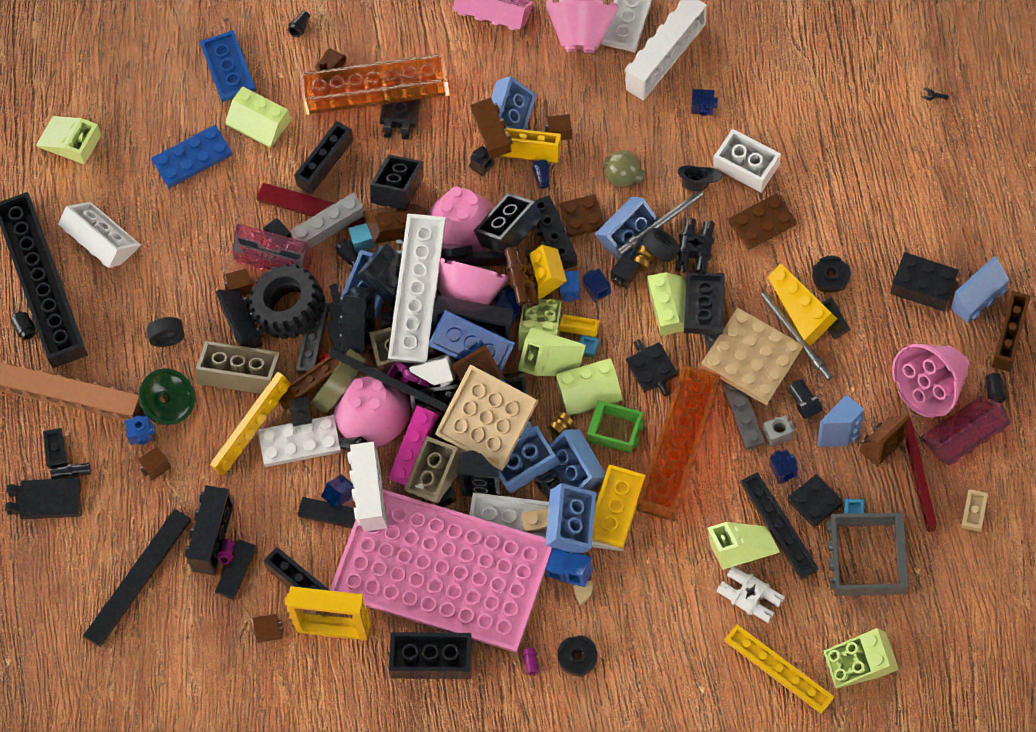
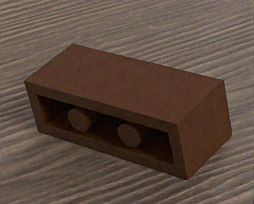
M491 97L471 104L472 115L490 159L511 152L510 145L513 142L510 134L505 133L504 129L507 127L504 119H500L498 116L500 113L498 104L493 103Z

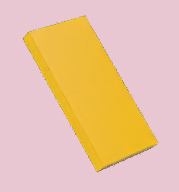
M608 465L595 505L592 540L617 548H624L647 475Z

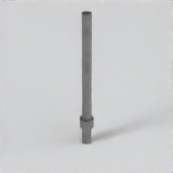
M697 191L641 233L626 240V243L616 250L617 254L622 256L630 249H635L651 228L659 229L702 198L703 193Z
M762 292L760 296L792 337L801 343L803 351L813 362L814 368L817 371L819 370L827 381L831 380L833 375L825 366L824 360L818 357L809 344L803 340L801 334L768 292Z

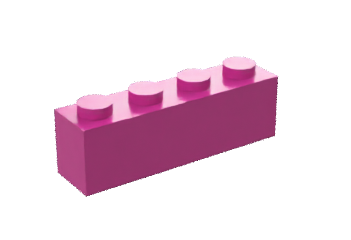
M416 407L388 479L406 486L426 436H432L440 415L422 407Z

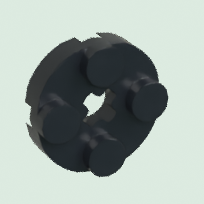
M825 256L813 267V282L819 291L829 293L843 291L850 281V267L837 256ZM829 271H833V274H836V276L829 277L827 274H829Z
M585 636L568 637L562 641L558 648V663L562 670L569 675L583 677L591 672L597 664L598 654L596 646L592 640ZM580 651L582 659L575 660L572 654Z

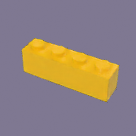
M513 128L504 129L506 134H510L513 144L510 145L511 152L501 156L558 163L561 153V134Z

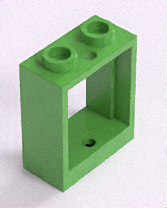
M598 400L587 432V442L632 454L633 449L638 448L639 431H643L646 420L643 419V412ZM604 414L635 422L629 443L598 435Z

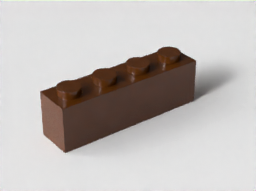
M1016 291L1011 292L992 364L993 368L1011 372L1031 295Z

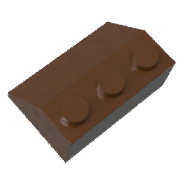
M409 204L406 210L387 207L365 210L363 215L373 242L376 244L404 239L407 214L428 215L426 209L417 204Z

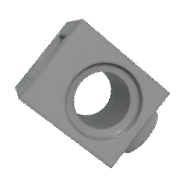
M786 415L764 423L763 432L770 447L792 440L795 429L791 420H787ZM781 428L784 432L778 433L775 430Z

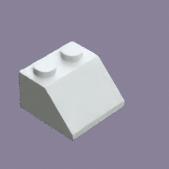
M448 354L427 359V362L424 364L415 363L409 368L410 372L433 385L440 384L441 387L452 384L458 376L452 367V364L455 363L454 357Z

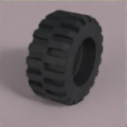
M285 264L279 268L278 266L273 267L270 272L266 271L263 273V277L261 279L258 278L255 282L256 286L252 287V295L249 297L250 311L260 327L267 334L275 338L288 339V337H291L293 339L297 338L299 334H306L308 329H313L316 326V321H320L322 317L320 313H323L325 309V296L322 288L311 272L298 265L291 264L290 267L288 264ZM291 292L301 293L298 302L293 307L285 311H274L275 304L282 296Z

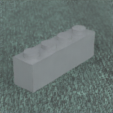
M353 192L290 230V233L304 253V250H309L364 216L363 211L365 210Z

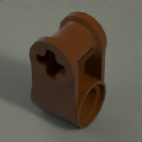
M331 48L327 49L316 65L318 81L322 84L332 82L337 73L344 67L346 56Z

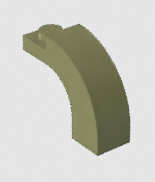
M349 349L346 353L363 363L366 360L352 349ZM340 362L329 379L318 390L310 404L326 414L350 385L358 370Z

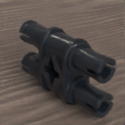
M685 218L683 232L679 235L680 250L677 253L676 270L681 272L683 265L682 273H686L688 271L689 258L697 259L694 272L700 273L702 268V273H707L708 261L712 258L711 250L714 244L712 236L715 223L710 221L708 228V220L704 221L702 234L698 235L694 234L696 220L692 218L689 225L690 218Z

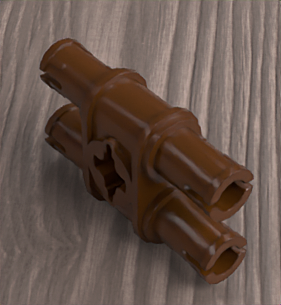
M514 247L506 248L504 250L508 264L506 271L509 274L510 287L515 292L517 305L526 303L527 307L539 305L535 290L537 283L534 280L533 267L529 265L526 250L516 251Z

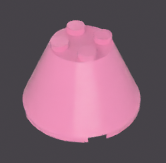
M554 0L546 1V8L561 46L566 49V52L575 53L576 50H584V53H595V49L599 48L618 11V4L610 2V5L603 4V0H560V2L554 3Z
M453 187L433 204L428 212V216L446 218L443 237L444 244L472 245V252L488 250V248L481 246L473 230L494 208L493 204L485 197L473 191Z
M440 258L438 280L441 296L489 305L507 283L509 276L500 274L498 277L499 273L449 260L445 263V259Z
M908 345L900 350L894 359L893 380L894 382L897 381L900 397L913 411L929 418L944 416L956 405L968 374L969 360L950 345Z
M371 376L360 377L350 383L335 403V423L338 431L345 438L361 436L367 442L374 441L376 448L391 443L407 427L410 419L409 399L406 393Z

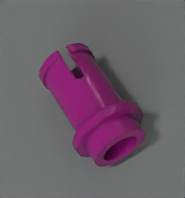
M231 539L223 540L221 551L217 554L218 561L221 564H228L233 559L232 552L235 543Z
M535 648L523 650L522 657L525 659L527 675L539 673L536 658L538 652L535 651Z

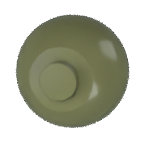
M625 150L616 151L610 157L607 156L603 167H606L604 172L607 180L617 187H629L633 183L640 184L645 174V170L640 169V161L637 156Z

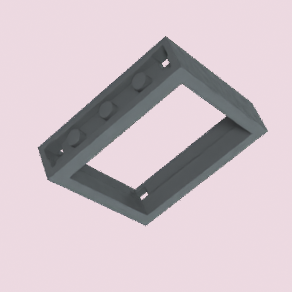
M903 513L831 514L830 521H827V533H831V539L828 540V551H832V558H829V570H833V577H830V589H834V596L906 595L909 587ZM894 526L898 584L841 585L837 527Z

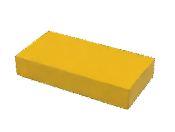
M563 314L559 331L596 337L600 320Z

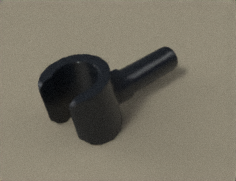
M923 88V90L928 92V95L921 97L931 101L934 98L948 100L949 95L938 94L929 88Z

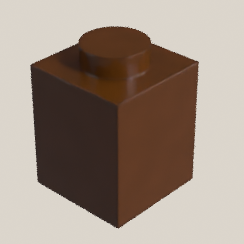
M570 114L549 116L548 124H545V132L561 134V140L572 139Z
M247 268L225 274L227 280L224 282L225 290L240 291L242 296L251 294L252 284Z
M158 446L138 459L141 465L138 468L144 477L148 475L151 480H154L171 468L168 459Z
M277 614L253 617L257 643L281 639L280 632H284L283 621L278 619Z

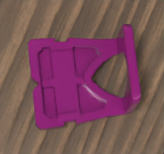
M395 362L387 373L394 377L397 369H399L403 375L399 380L405 383L408 381L417 382L425 387L430 385L428 381L410 372V367L401 362Z

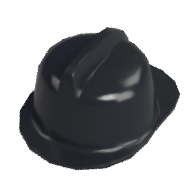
M685 165L678 169V175L682 178V187L691 191L704 190L709 183L717 182L722 178V173L715 168Z

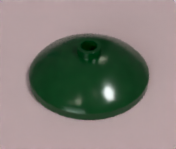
M162 368L151 372L142 381L139 388V403L144 413L152 421L162 425H175L185 420L192 412L195 394L190 381L183 374L173 369ZM160 397L165 399V403L161 402Z

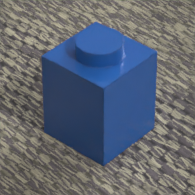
M565 271L567 282L560 286L561 300L567 302L580 300L578 271Z
M553 548L545 568V575L565 582L564 569L572 554Z
M572 552L564 569L566 583L581 587L586 586L593 571L590 556Z

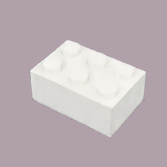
M732 129L714 155L713 168L762 192L779 167L781 154Z

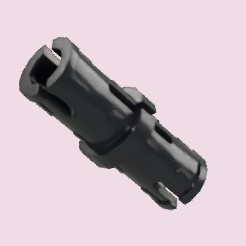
M68 463L66 466L50 467L51 479L90 475V463Z

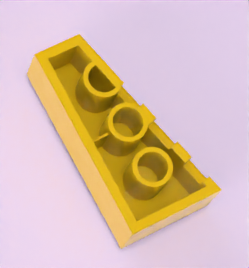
M780 264L768 276L803 340L811 346L837 318L784 265Z

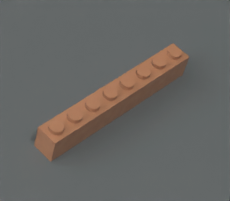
M0 362L1 392L123 421L134 419L140 413L139 394L136 392H124L116 387L107 388L95 382L90 384L78 378L73 380L61 374L52 375L44 370L35 371L27 366L18 367L9 362Z

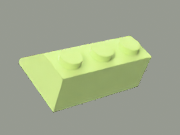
M242 86L232 100L225 125L271 148L291 119L288 109Z
M667 272L647 276V287L660 336L683 332L686 298L685 278Z
M611 358L556 374V384L566 414L569 417L594 410L598 400L611 404L623 401Z

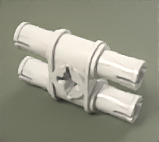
M736 566L732 567L727 576L742 584L741 589L736 590L722 581L721 586L718 587L716 592L731 600L733 606L736 605L748 612V615L754 614L766 623H769L774 612L760 605V600L765 598L777 607H780V603L784 601L785 596L771 589L769 583H764L754 577V574H747ZM754 591V595L747 598V593L750 594Z

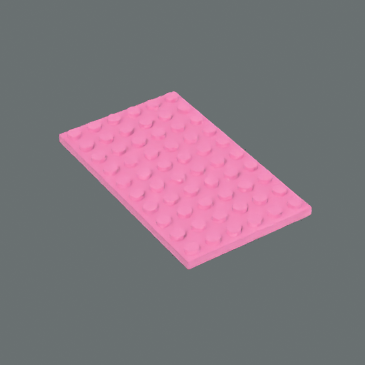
M383 490L387 528L364 532L362 526H358L357 520L355 521L330 591L363 594L366 607L449 633H471L472 639L517 653L553 549L552 547L545 546L546 538Z

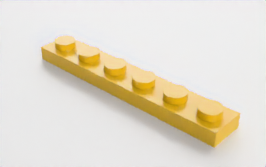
M277 372L210 463V466L222 476L226 474L261 424L264 423L272 409L275 408L280 398L288 390L291 383L283 374Z
M738 624L724 639V642L820 714H823L834 700L832 694Z

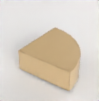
M592 580L587 581L585 587L573 585L579 606L586 603L593 591Z

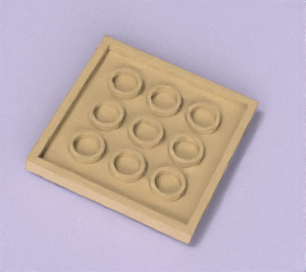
M737 308L723 329L722 334L719 335L702 361L700 368L767 406L802 351L803 346L796 340Z
M470 365L435 435L466 452L473 450L481 453L492 466L503 470L539 400Z

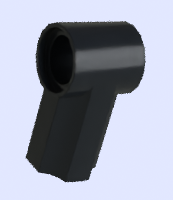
M798 379L788 386V390L797 402L798 410L804 419L823 410L818 397L812 395L803 379Z

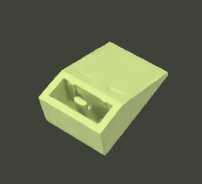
M53 116L36 147L85 165L99 141L101 133L97 124L82 118Z
M538 299L539 305L534 307H527V303L523 304L518 335V350H523L525 339L531 327L559 336L562 300Z
M531 327L524 342L518 370L535 376H556L557 373L578 368L581 365L586 345Z
M725 522L708 527L710 545L722 570L779 553V549L766 526Z
M878 628L824 651L836 689L876 679L899 670L887 633Z

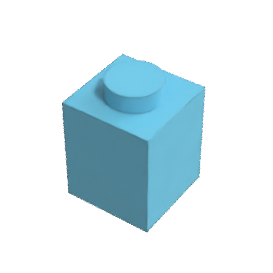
M367 223L349 228L350 238L356 252L377 247L373 242Z

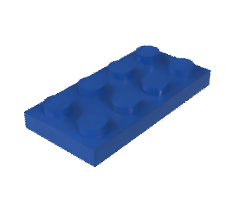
M234 30L199 41L221 102L234 99L242 86L253 92L256 91Z
M213 125L151 157V161L169 189L232 156L233 153L216 125Z
M445 310L428 345L459 360L485 345L498 368L502 371L515 342Z

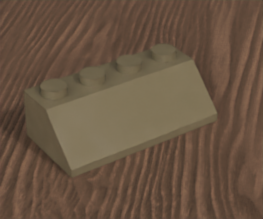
M205 341L196 366L197 384L262 394L278 372L280 352Z

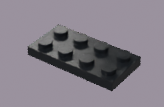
M687 272L684 333L722 334L725 273Z

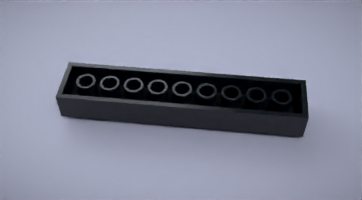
M25 192L0 201V226L52 369L88 356L29 193Z

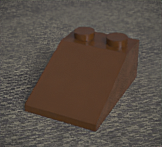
M907 416L889 418L884 423L880 422L870 436L866 435L861 440L860 453L878 467L904 442L909 418Z

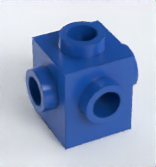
M136 416L134 419L125 420L126 433L130 445H145L153 441V434L156 433L154 422H150L148 416Z

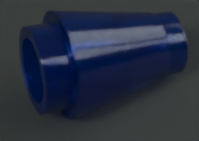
M537 160L533 162L532 170L538 187L540 189L548 188L550 186V164H548L547 160Z

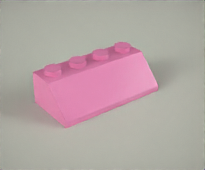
M455 0L453 10L458 11L459 15L475 16L476 20H489L494 25L501 26L503 24L508 26L509 29L517 31L526 25L534 2L528 0Z

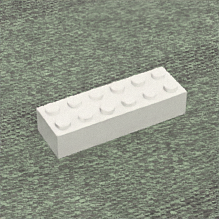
M681 0L677 9L668 15L664 25L661 24L658 27L655 36L648 39L646 47L640 50L635 60L625 68V82L628 92L643 101L706 25L707 5L700 0Z

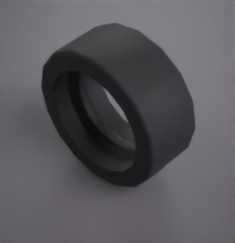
M651 228L643 239L646 249L662 261H672L680 250L676 240L658 228Z
M164 317L154 320L146 329L150 344L156 347L175 345L183 340L185 336L181 320L175 317Z

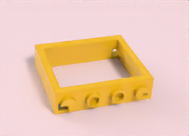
M290 586V591L285 597V605H287V612L290 613L292 625L295 626L297 633L368 641L371 621L363 594ZM302 609L350 614L353 618L323 617L322 615L303 613Z

